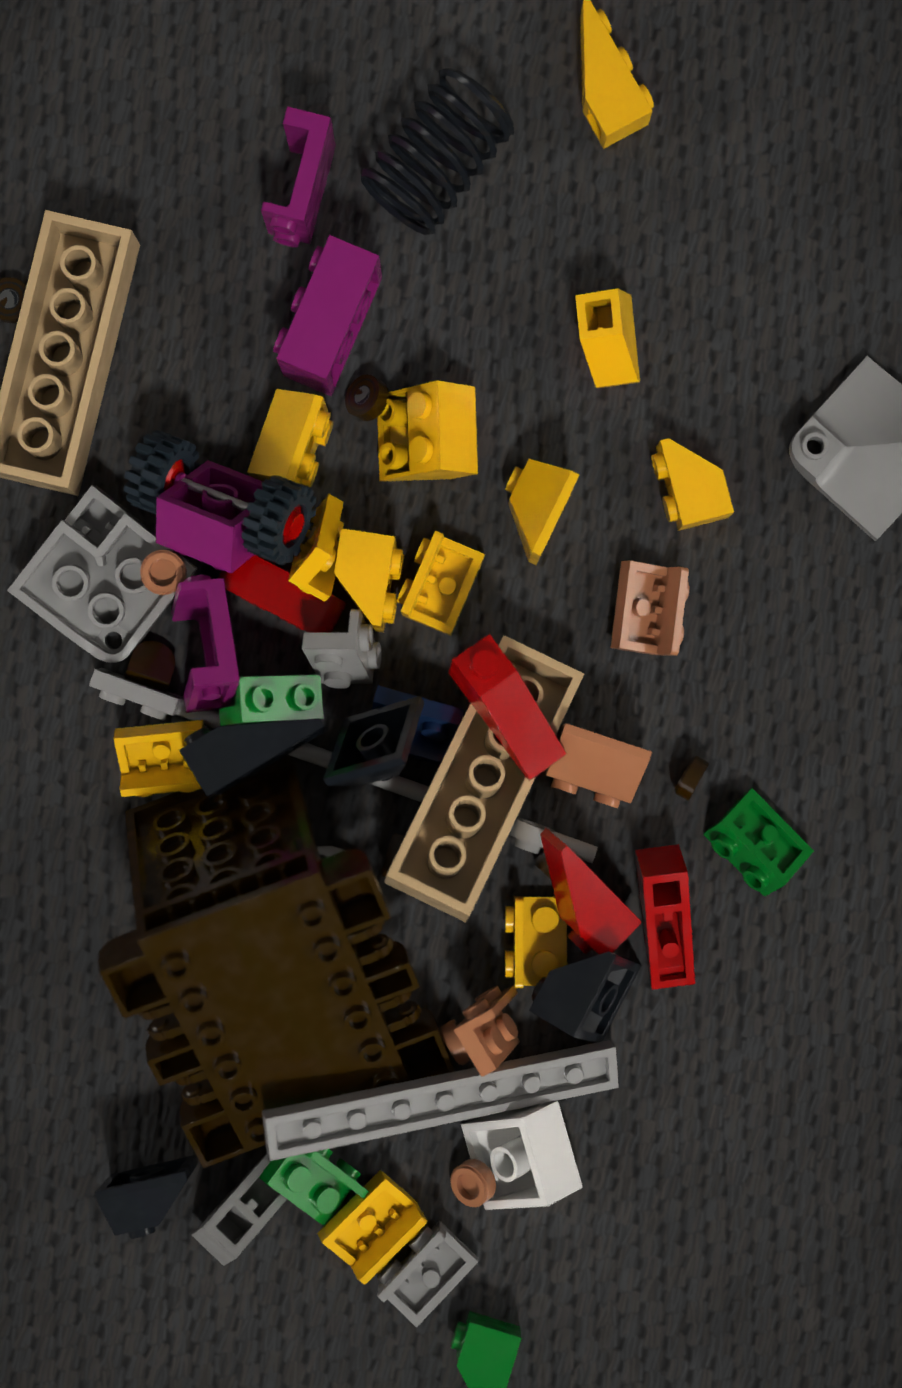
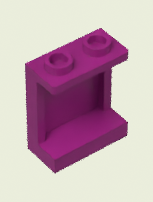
M287 106L283 126L290 152L302 154V159L289 206L284 207L263 202L261 213L268 234L274 235L273 240L288 247H298L299 242L311 243L336 143L331 117Z
M207 575L191 576L185 579L184 582L178 583L171 610L172 621H198L205 667L191 668L183 695L186 713L230 707L240 682L224 578L211 579Z

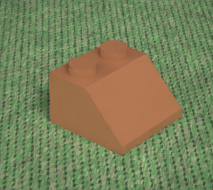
M567 723L561 725L557 739L565 750L566 755L546 769L545 776L553 778L551 787L575 795L578 787L595 792L593 801L617 809L620 801L631 803L650 761L652 752Z

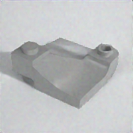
M866 356L793 436L789 445V455L798 472L874 541L878 540L902 514V384L870 357ZM809 440L819 442L821 446L820 454H812L808 451L807 442Z
M91 485L67 518L61 520L7 591L97 659L108 663H117L125 660L133 653V650L142 642L176 594L174 592L168 595H158L148 590L141 580L140 569L142 562L154 551H175L157 544L154 532L101 488ZM178 554L186 564L187 579L193 575L197 567L181 554ZM110 632H117L121 635L122 644L119 648H112L108 645L107 636Z

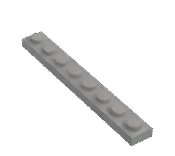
M610 1040L504 1061L495 1071L481 1077L475 1067L262 1111L267 1154L270 1161L619 1088L616 1047Z

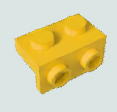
M436 530L431 540L423 538L414 562L420 564L414 581L408 578L405 580L397 599V603L403 605L401 609L402 616L451 636L485 554L444 537L443 533Z
M203 720L115 728L113 740L121 772L119 786L121 796L148 797L159 793L178 791L189 793L202 789L179 750L186 746L185 738L195 731L204 728Z
M381 1170L364 1186L369 1191L364 1199L356 1194L317 1233L321 1243L350 1265L357 1280L364 1285L376 1274L382 1272L388 1262L408 1242L415 1239L421 1228L427 1223V1219L417 1202Z

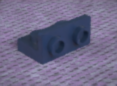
M378 685L372 710L417 696ZM422 698L425 703L408 757L440 765L460 726L464 709Z

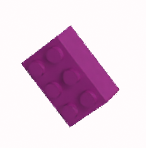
M329 235L325 247L318 245L313 253L309 264V271L313 272L307 288L299 287L291 307V311L296 314L290 328L283 327L280 330L273 351L278 353L276 359L284 377L332 397L381 283L382 271L379 255Z

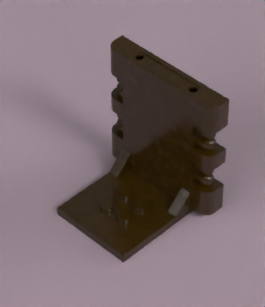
M287 755L212 801L208 800L202 789L189 793L178 791L125 811L136 929L111 939L101 948L98 954L99 973L124 1019L139 1014L145 1020L153 1019L147 1029L149 1033L145 1044L147 1063L159 1086L172 1081L181 1086L186 1085L181 1093L183 1102L180 1105L181 1127L203 1168L266 1145L262 1111L455 1072L450 1054L432 1012L426 1008H421L419 1004L409 1000L413 990L420 988L405 946L400 942L392 941L391 937H388L386 934H378L383 929L384 921L390 919L391 916L366 853L361 850L350 849L321 859L313 837L297 768L292 756Z

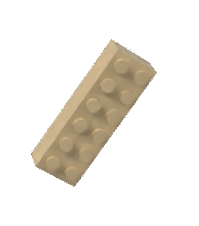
M45 210L0 390V478L79 496L140 248V243L132 230Z
M503 635L499 644L500 649L518 671L556 735L584 673ZM471 703L384 881L385 884L463 922H466L470 917L535 780L533 778L531 781H528Z

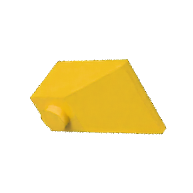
M528 459L524 469L515 467L505 490L512 493L508 505L528 562L537 565L580 474L532 459Z

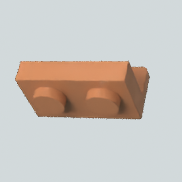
M631 560L621 561L610 648L657 656L678 655L684 638V627L682 624L685 602L690 590L688 568L663 567Z

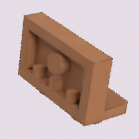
M514 985L503 991H500L498 986H494L475 998L476 1002L462 1011L465 1018L454 1029L481 1077L495 1071L520 1042L517 1037L518 1030L513 1019L507 1013L502 1012L505 1006L518 993Z

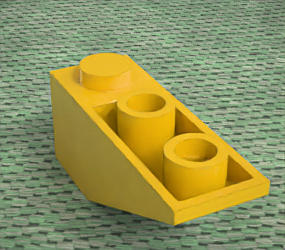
M583 0L580 16L582 110L602 148L605 149L649 125L654 103L647 87L644 84L638 85L630 72L633 70V66L627 51L622 46L617 48L610 36V33H612L611 25L602 9L596 10L591 0Z

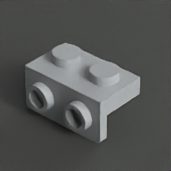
M360 609L350 610L348 633L304 632L302 650L315 674L321 677V684L331 688L343 689L348 688L350 684L373 683L374 669H379L381 665V645L379 642H375L373 627L371 624L366 623Z
M441 1221L432 1229L427 1225L424 1226L416 1238L409 1243L408 1246L412 1249L401 1262L396 1258L393 1259L377 1278L381 1282L378 1285L377 1297L383 1303L389 1300L416 1328L478 1263V1257Z

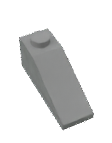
M267 1153L226 1195L192 1234L223 1266L235 1260L287 1200L259 1178L270 1163Z

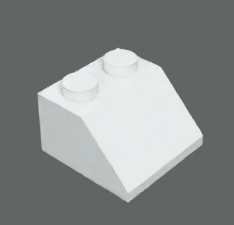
M558 1101L500 1112L461 1124L470 1159H477L485 1163L495 1177L496 1191L493 1197L483 1204L485 1210L550 1206L583 1188Z

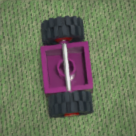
M152 431V435L147 434L143 437L144 444L138 443L135 447L137 455L136 457L130 456L128 463L132 464L131 470L125 471L124 478L128 479L129 482L124 484V492L128 493L126 499L128 502H131V505L156 515L157 544L172 549L178 554L209 564L217 570L233 573L254 555L280 565H285V562L290 563L293 561V555L298 556L301 552L300 544H306L308 540L306 533L308 530L312 531L314 524L310 520L316 516V508H313L316 504V497L313 496L314 491L309 487L275 475L270 476V480L261 481L209 460L200 465V463L195 462L199 458V452L195 451L196 446L193 443L163 431Z

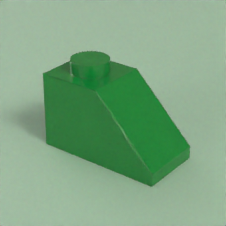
M469 1311L466 1323L457 1322L451 1348L457 1350V1368L468 1388H507L522 1339L520 1326Z

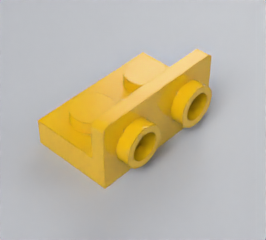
M328 494L316 508V516L310 520V522L314 523L312 531H307L306 536L308 540L306 544L301 543V552L298 556L294 555L288 579L289 582L298 586L303 592L312 594L324 602L332 595L339 544L337 538L340 535L341 528L343 529L344 523L340 521L344 502L331 494Z
M514 896V906H505V933H514V951L505 950V977H513L514 988L536 986L541 978L547 977L550 970L567 965V924L559 916L555 896Z

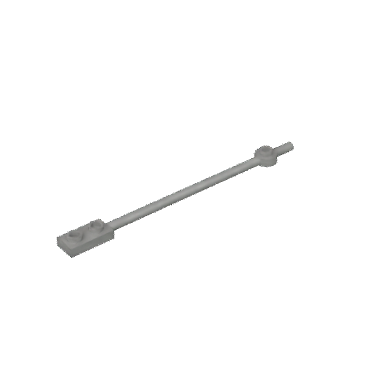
M104 668L94 669L89 686L101 690L99 694L101 699L119 705H124L126 699L142 705L141 713L161 720H165L167 714L172 716L178 715L192 721L203 720L204 725L212 728L220 726L219 711L217 710L186 713L183 696L126 679L124 675ZM307 743L288 755L327 769L332 752ZM395 776L387 781L369 783L419 802L423 801L429 789V786L401 776ZM517 817L509 835L516 838L514 846L539 854L541 847L543 848L540 833L548 827ZM548 828L581 860L589 863L593 862L597 846Z

